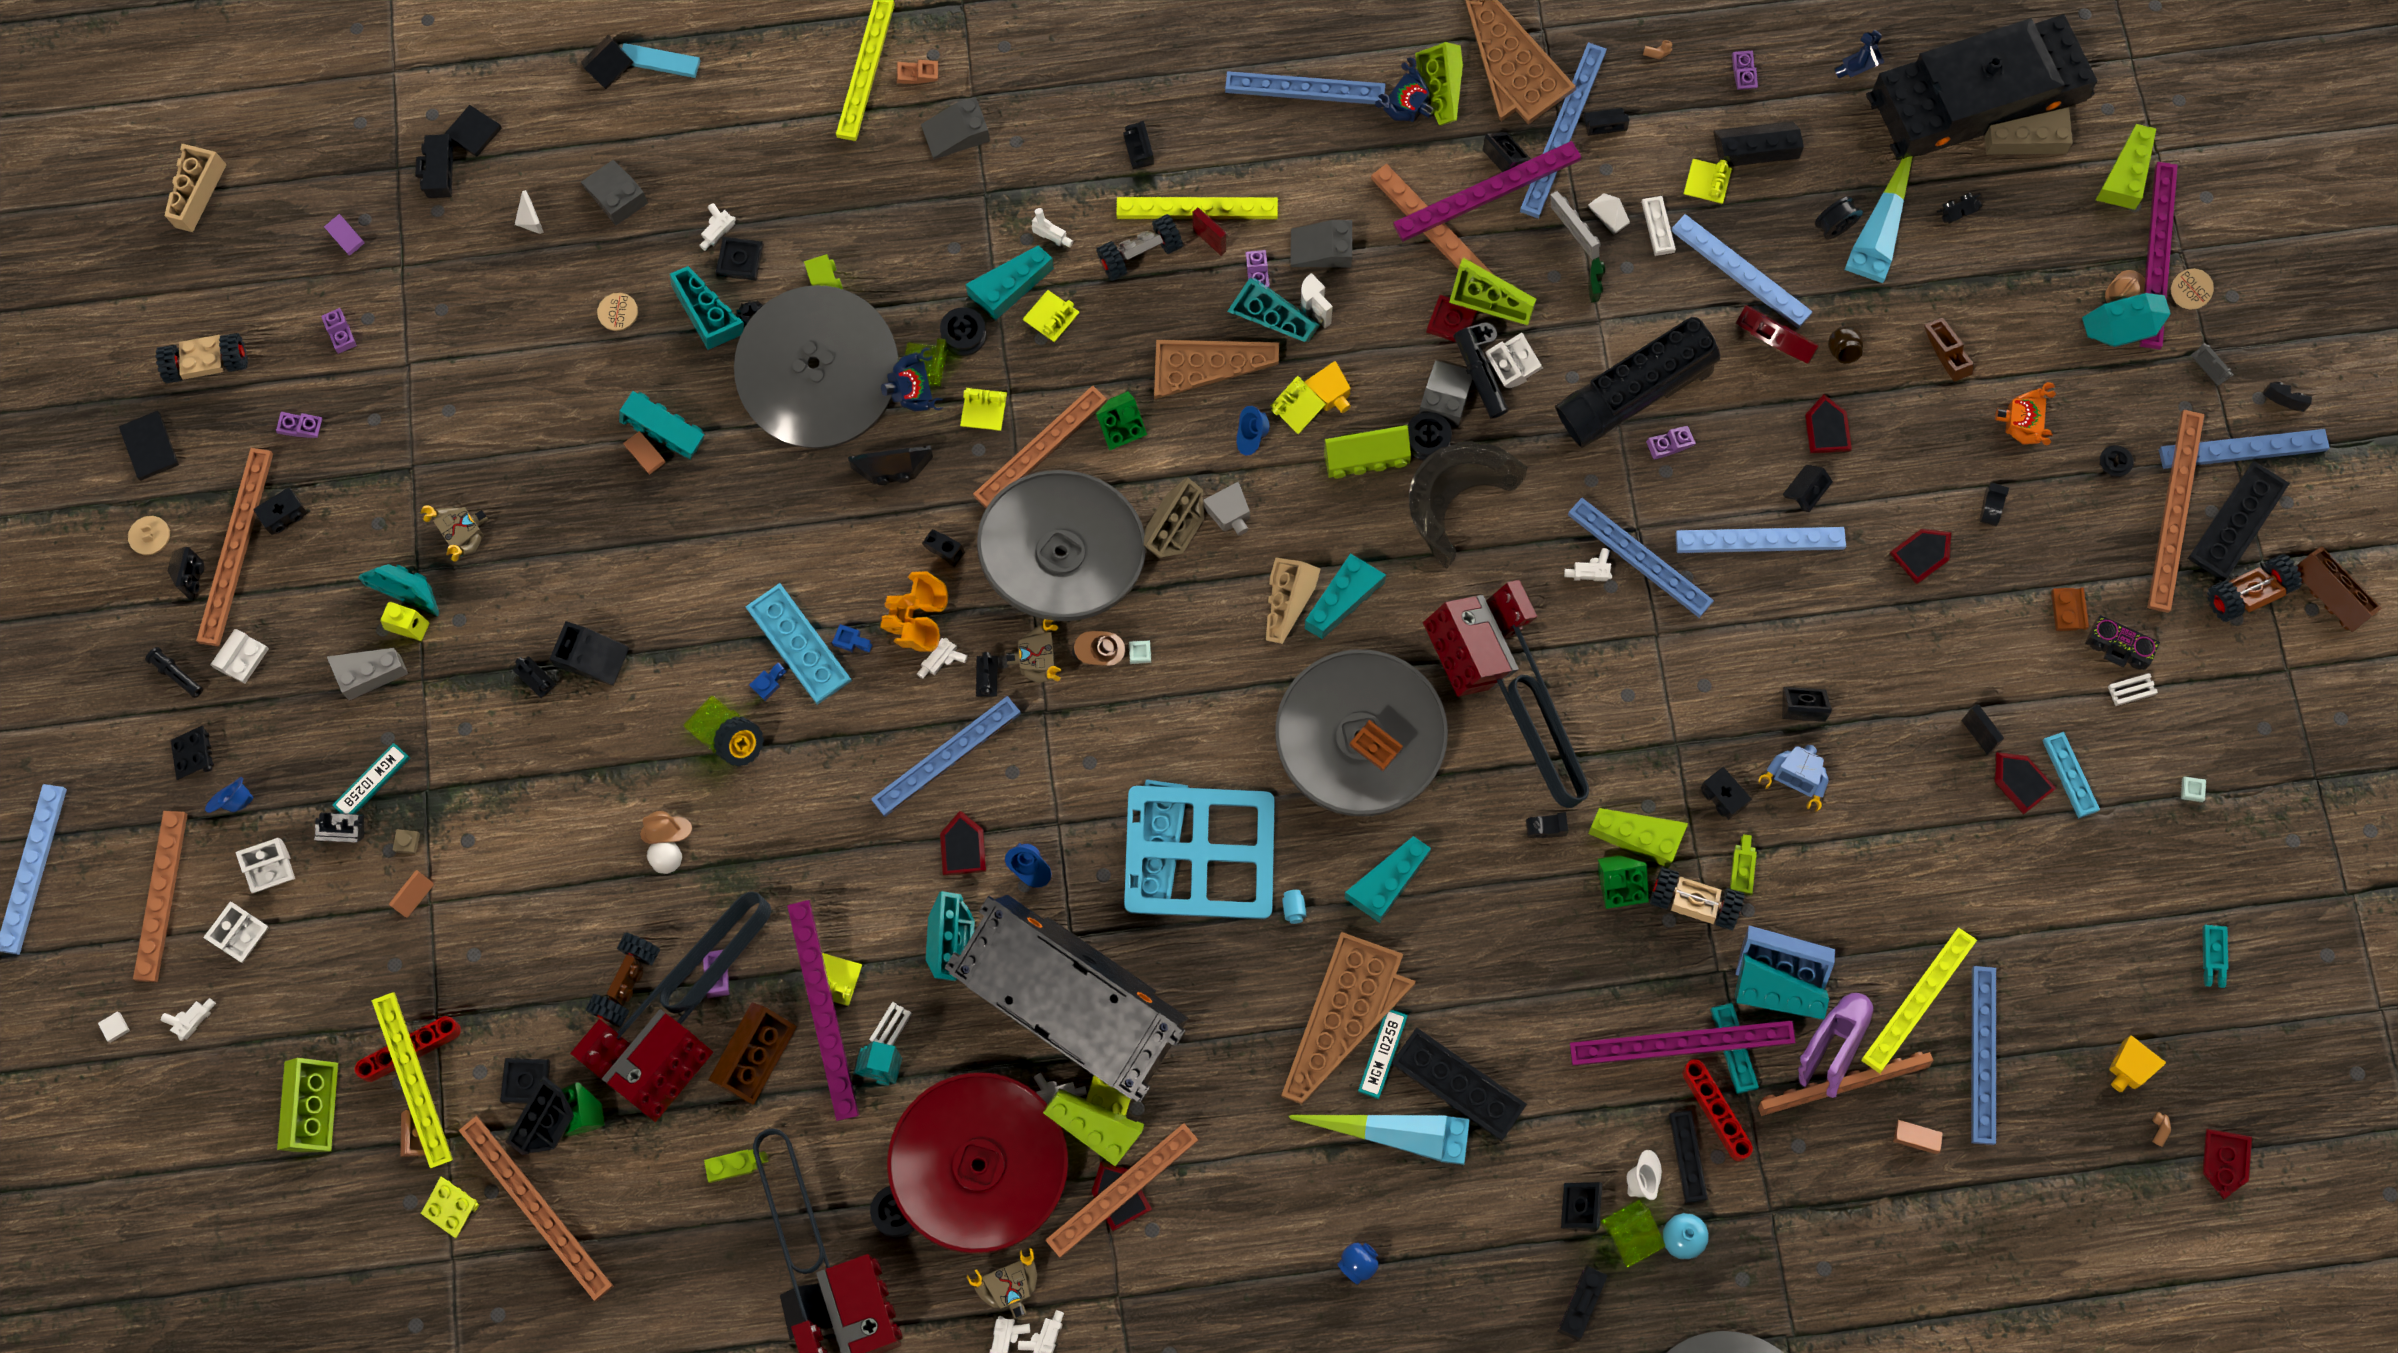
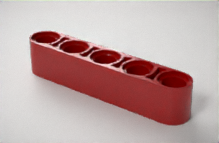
M444 1016L409 1034L417 1058L456 1039L461 1032V1027L451 1017ZM452 1023L451 1031L444 1033L445 1026ZM428 1034H432V1040L429 1043H424V1038ZM388 1046L359 1060L355 1065V1074L367 1082H373L395 1071L393 1060L389 1064L384 1065L385 1057L390 1055ZM371 1065V1072L368 1075H364V1069Z
M1699 1060L1689 1061L1683 1068V1078L1731 1158L1735 1161H1744L1753 1151L1750 1140L1705 1065ZM1689 1067H1696L1699 1070V1076H1692L1689 1073ZM1707 1086L1711 1091V1095H1703L1700 1087ZM1717 1105L1721 1107L1722 1115H1715L1712 1111V1106ZM1724 1125L1732 1126L1734 1135L1726 1134ZM1736 1145H1743L1746 1149V1154H1738L1736 1152Z

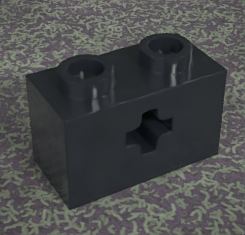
M290 487L253 509L265 529L271 535L282 532L285 527L293 522L300 521L304 515L308 514Z
M1724 766L1705 780L1700 787L1704 797L1709 801L1712 800L1716 805L1718 813L1728 820L1748 806L1752 800ZM1721 793H1722V794L1727 793L1728 796L1722 797V796H1721Z

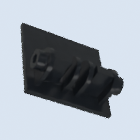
M204 726L195 728L171 740L176 780L201 769L204 772L212 771L214 763L210 756L212 751L209 750L211 749L209 733L204 729Z

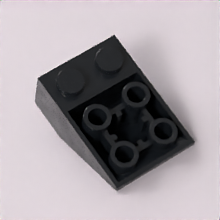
M565 621L550 656V661L556 668L614 686L629 647L586 627Z

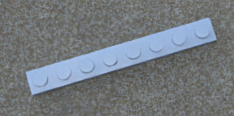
M1686 214L1672 227L1671 231L1796 328L1799 329L1811 316L1812 311Z
M1844 527L1677 530L1675 533L1677 553L1844 550L1846 548Z
M42 785L0 931V952L20 955L67 791L64 787Z

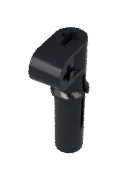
M1481 323L1459 330L1453 337L1466 363V372L1471 375L1490 419H1494L1506 414L1509 409L1489 367L1491 363L1485 358L1482 351L1495 340L1497 332L1493 325Z

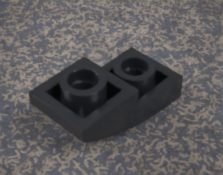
M2270 382L2263 391V395L2273 402L2296 411L2305 412L2312 403V396L2299 392L2291 393V385H2284L2282 382Z

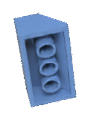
M1748 926L1735 975L1739 976L1744 953L1759 962L1762 961L1779 971L1782 970L1789 973L1790 976L1799 980L1802 979L1825 990L1835 962V949Z

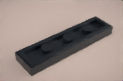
M1692 1110L1669 1113L1684 1202L1706 1201L1708 1197Z

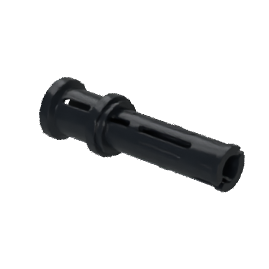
M159 647L153 648L146 655L145 661L148 664L152 663L158 668V672L161 675H168L193 698H197L203 692V688L176 666L175 661L172 658L166 657Z

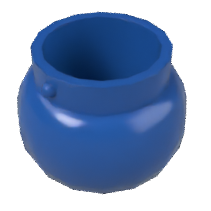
M1353 1243L1345 1248L1341 1255L1342 1259L1337 1265L1351 1281L1358 1285L1362 1280H1367L1376 1273L1378 1269L1376 1257L1378 1254L1367 1243L1363 1245Z

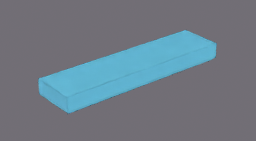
M626 43L622 47L626 54L634 61L630 66L696 78L700 65L699 57Z
M2061 732L2044 738L2042 740L2078 819L2098 812L2100 808L2065 733Z

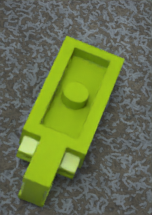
M1743 834L1740 846L1736 845L1733 852L1730 889L1742 892L1746 896H1751L1757 852H1755V848L1751 847L1752 835Z
M753 1149L704 1160L709 1183L753 1173L754 1170L758 1169ZM765 1151L759 1152L761 1162H768L767 1153Z

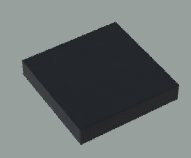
M469 105L445 134H449L454 143L477 157L502 127L499 123Z
M723 237L716 275L756 281L764 245L763 241Z
M1978 704L1972 707L1961 720L1987 755L1993 752L2004 739L2003 735Z
M505 1058L500 1102L527 1104L540 1080L544 1076L549 1079L550 1060Z

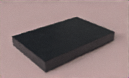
M159 411L119 426L136 476L140 481L179 465Z

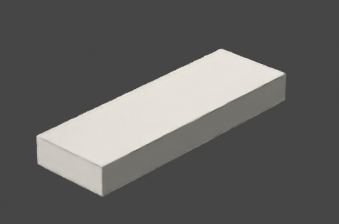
M1663 197L1642 199L1654 255L1675 253L1676 249Z

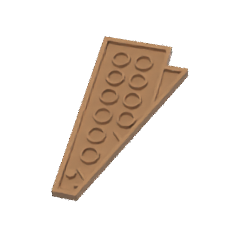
M1465 0L1500 121H1503L1517 111L1529 125L1576 90V86L1498 0Z
M1341 932L1281 1097L1303 1104L1414 987V980L1397 975L1403 958L1402 953Z

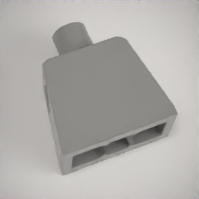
M1238 482L1203 500L1204 509L1223 531L1234 528L1238 536L1248 531L1245 521L1250 518V511Z

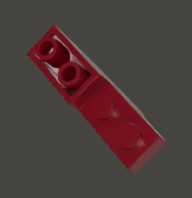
M1745 305L1735 323L1751 332L1750 334L1807 364L1810 363L1819 345L1786 326L1780 325L1748 305Z

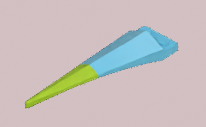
M1912 157L1902 158L1857 239L1844 270L1884 283L1893 258Z
M1434 1115L1289 1116L1292 1120L1366 1139L1440 1162L1465 1165L1470 1119Z

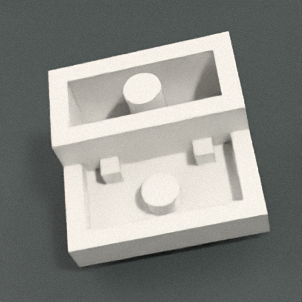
M1311 273L1302 284L1301 311L1307 316L1312 315L1314 321L1327 328L1331 324L1333 306L1324 298V285Z
M1523 333L1518 334L1505 343L1502 341L1485 352L1506 388L1516 387L1527 381L1526 378L1543 369Z
M234 629L210 665L229 677H233L246 684L269 648L250 638L247 634Z
M280 838L236 852L242 873H245L251 893H256L295 879L289 861L291 859L289 852Z
M230 901L203 938L243 963L269 927Z

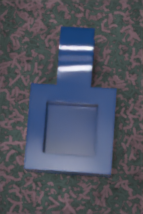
M841 624L832 641L833 646L851 652L857 647L870 653L873 646L870 644V640L859 637L861 634L859 630Z
M777 663L769 674L764 670L749 686L766 701L780 687L777 681L786 671Z

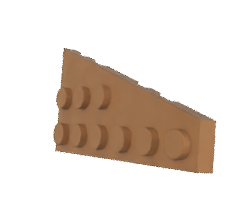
M1156 340L1154 400L1278 365L1279 343Z

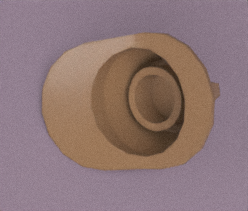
M2133 270L2122 271L2108 286L2105 292L2106 302L2110 303L2144 294L2145 278Z
M1088 631L1082 633L1076 639L1074 651L1078 659L1083 663L1115 665L1124 657L1125 644L1117 634L1103 631Z
M656 811L643 818L644 827L641 830L640 836L648 844L677 842L691 834L692 825L685 818L671 817L667 812Z

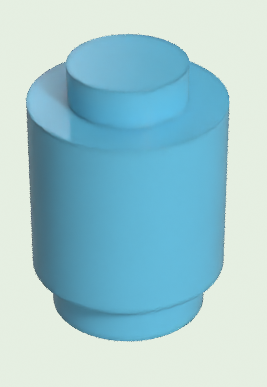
M1300 890L1286 891L1284 898H1282L1285 920L1290 921L1291 924L1303 922V919L1307 917L1304 896L1301 895Z

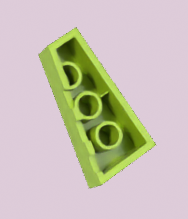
M1463 258L1459 265L1449 303L1528 325L1536 298Z
M1599 808L1588 834L1669 868L1688 823Z
M1060 1088L1048 1102L1043 1112L1114 1166L1118 1164L1136 1141L1144 1127L1143 1123L1134 1122L1122 1114L1113 1113L1106 1110L1103 1106L1087 1102L1086 1099Z

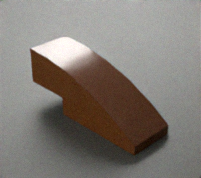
M1942 317L1925 324L1924 328L1928 338L1952 380L1955 382L1972 375L1974 363L1964 352V344Z

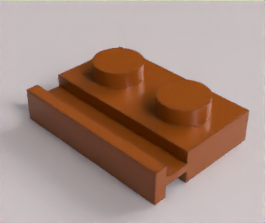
M2084 587L2080 589L2053 588L2051 596L2056 631L2087 630L2089 623Z
M1370 720L1349 744V746L1383 772L1403 749L1399 742Z

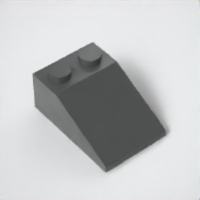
M976 96L953 104L921 124L933 160L990 142L988 128Z
M614 160L581 181L584 188L615 226L648 204L642 189Z
M1329 220L1291 229V267L1351 268L1352 220Z
M1435 360L1419 414L1434 412L1443 416L1450 425L1459 427L1473 380L1471 375L1467 374V369Z

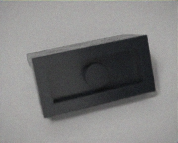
M1623 108L1584 113L1588 136L1627 131L1630 120L1628 114H1624Z
M1805 465L1783 495L1785 498L1796 500L1803 511L1810 512L1833 481L1824 468Z

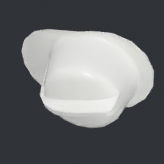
M1645 1150L1642 1152L1637 1166L1627 1173L1629 1196L1646 1197L1649 1200H1654L1657 1197L1662 1170L1659 1158L1653 1151Z

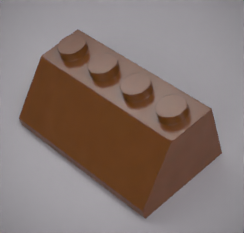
M2322 546L2297 565V571L2301 573L2299 576L2302 578L2301 583H2305L2310 588L2309 591L2315 598H2320L2325 604V609L2330 614H2335L2340 619L2341 626L2346 630H2350L2353 633L2382 609Z
M752 1002L708 1081L754 1105L797 1026L765 1006Z

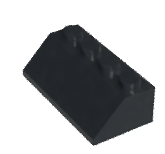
M1793 121L1714 130L1713 132L1719 161L1726 160L1729 167L1799 159L1804 148L1800 128Z

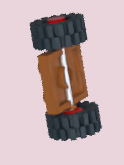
M2281 554L2264 563L2266 571L2258 567L2235 579L2226 580L2208 588L2207 595L2209 597L2207 599L2211 602L2209 605L2213 607L2214 614L2217 613V617L2221 618V621L2228 622L2243 615L2245 612L2244 608L2248 612L2254 611L2299 589L2302 585L2300 583L2302 578L2299 577L2301 573L2297 571L2298 566L2294 565L2293 559L2290 560L2288 555Z

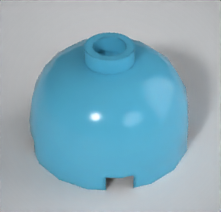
M1682 1213L1675 1215L1666 1223L1663 1229L1664 1246L1671 1255L1678 1259L1696 1258L1705 1250L1708 1244L1709 1233L1707 1227L1700 1218L1693 1214Z

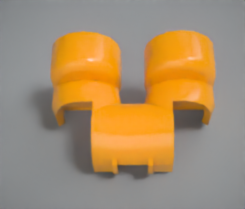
M927 571L911 572L908 576L913 581L911 593L900 596H887L885 607L889 609V614L882 616L880 627L890 633L902 635L901 638H895L893 641L902 648H912L919 652H932L939 644V628L928 617H917L914 619V610L920 608L926 612H942L948 603V590L941 580Z

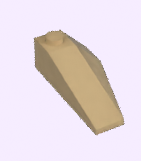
M1275 558L1269 583L1272 585V595L1268 599V603L1271 604V613L1267 616L1266 641L1283 644L1315 590L1320 568L1302 561Z

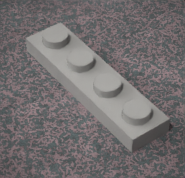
M1558 191L1550 194L1553 211L1593 260L1599 257V247H1601L1599 239L1590 233L1588 225L1580 220L1576 210H1572L1566 197H1562Z

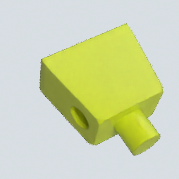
M388 602L380 620L385 630L418 641H422L430 624L416 610L392 602Z

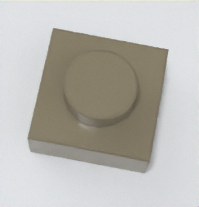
M397 829L392 850L399 853L416 854L420 833L418 831Z

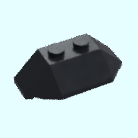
M930 445L849 456L848 461L851 469L872 484L883 486L890 482L898 481L905 483L915 479L933 458V453Z
M544 1076L505 1142L522 1155L555 1149L574 1118L573 1111L563 1091Z

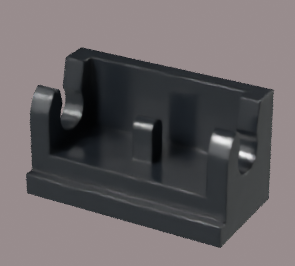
M1144 121L1127 125L1123 136L1132 169L1154 165L1153 152Z
M321 812L319 818L315 820L314 839L316 841L357 843L364 838V814Z

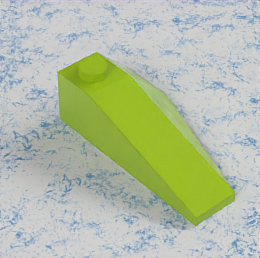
M1444 42L1415 53L1417 70L1429 89L1431 106L1435 107L1434 115L1441 126L1457 120L1463 67L1461 45Z

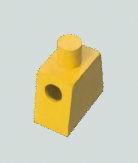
M1336 361L1304 381L1326 404L1323 407L1325 411H1329L1335 406L1341 413H1345L1350 409L1351 405L1346 399L1350 396L1351 389Z
M2130 1035L2122 1042L2109 1068L2117 1076L2111 1085L2119 1092H2123L2128 1085L2136 1089L2144 1084L2166 1062Z

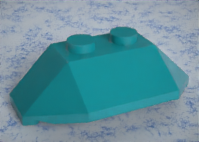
M2144 293L2103 304L2082 317V321L2088 338H2094L2107 345L2117 347L2157 336L2171 313L2165 295Z
M387 564L362 573L358 577L367 587L435 616L439 615L432 588L426 581L427 578L419 573L413 575L400 565L394 567Z
M939 892L928 916L926 962L934 978L957 980L949 974L950 972L945 969V966L954 952L961 955L974 933L975 920L963 902L964 899L961 894Z

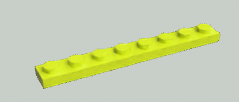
M874 0L837 128V138L857 140L895 6L894 0Z
M1117 197V219H1158L1166 214L1172 219H1193L1192 212L1197 207L1211 219H1278V198Z
M1958 927L1861 1060L1878 1073L1883 1071L1974 946L1977 939Z
M395 992L373 999L372 1003L429 1167L434 1168L450 1162L453 1158Z

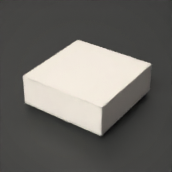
M118 1011L98 1023L106 1040L110 1043L130 1031L121 1013Z

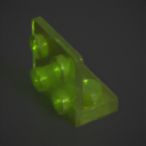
M937 338V343L933 346L907 343L905 356L915 352L919 354L925 347L930 348V350L923 352V356L930 357L933 355L932 359L928 361L920 359V361H924L929 385L941 387L948 352L946 339Z
M712 695L687 720L684 728L715 753L716 749H714L713 740L716 730L727 719L740 717V715L734 710H729Z
M1640 1200L1600 1221L1603 1228L1612 1236L1626 1267L1634 1265L1665 1247L1650 1209Z

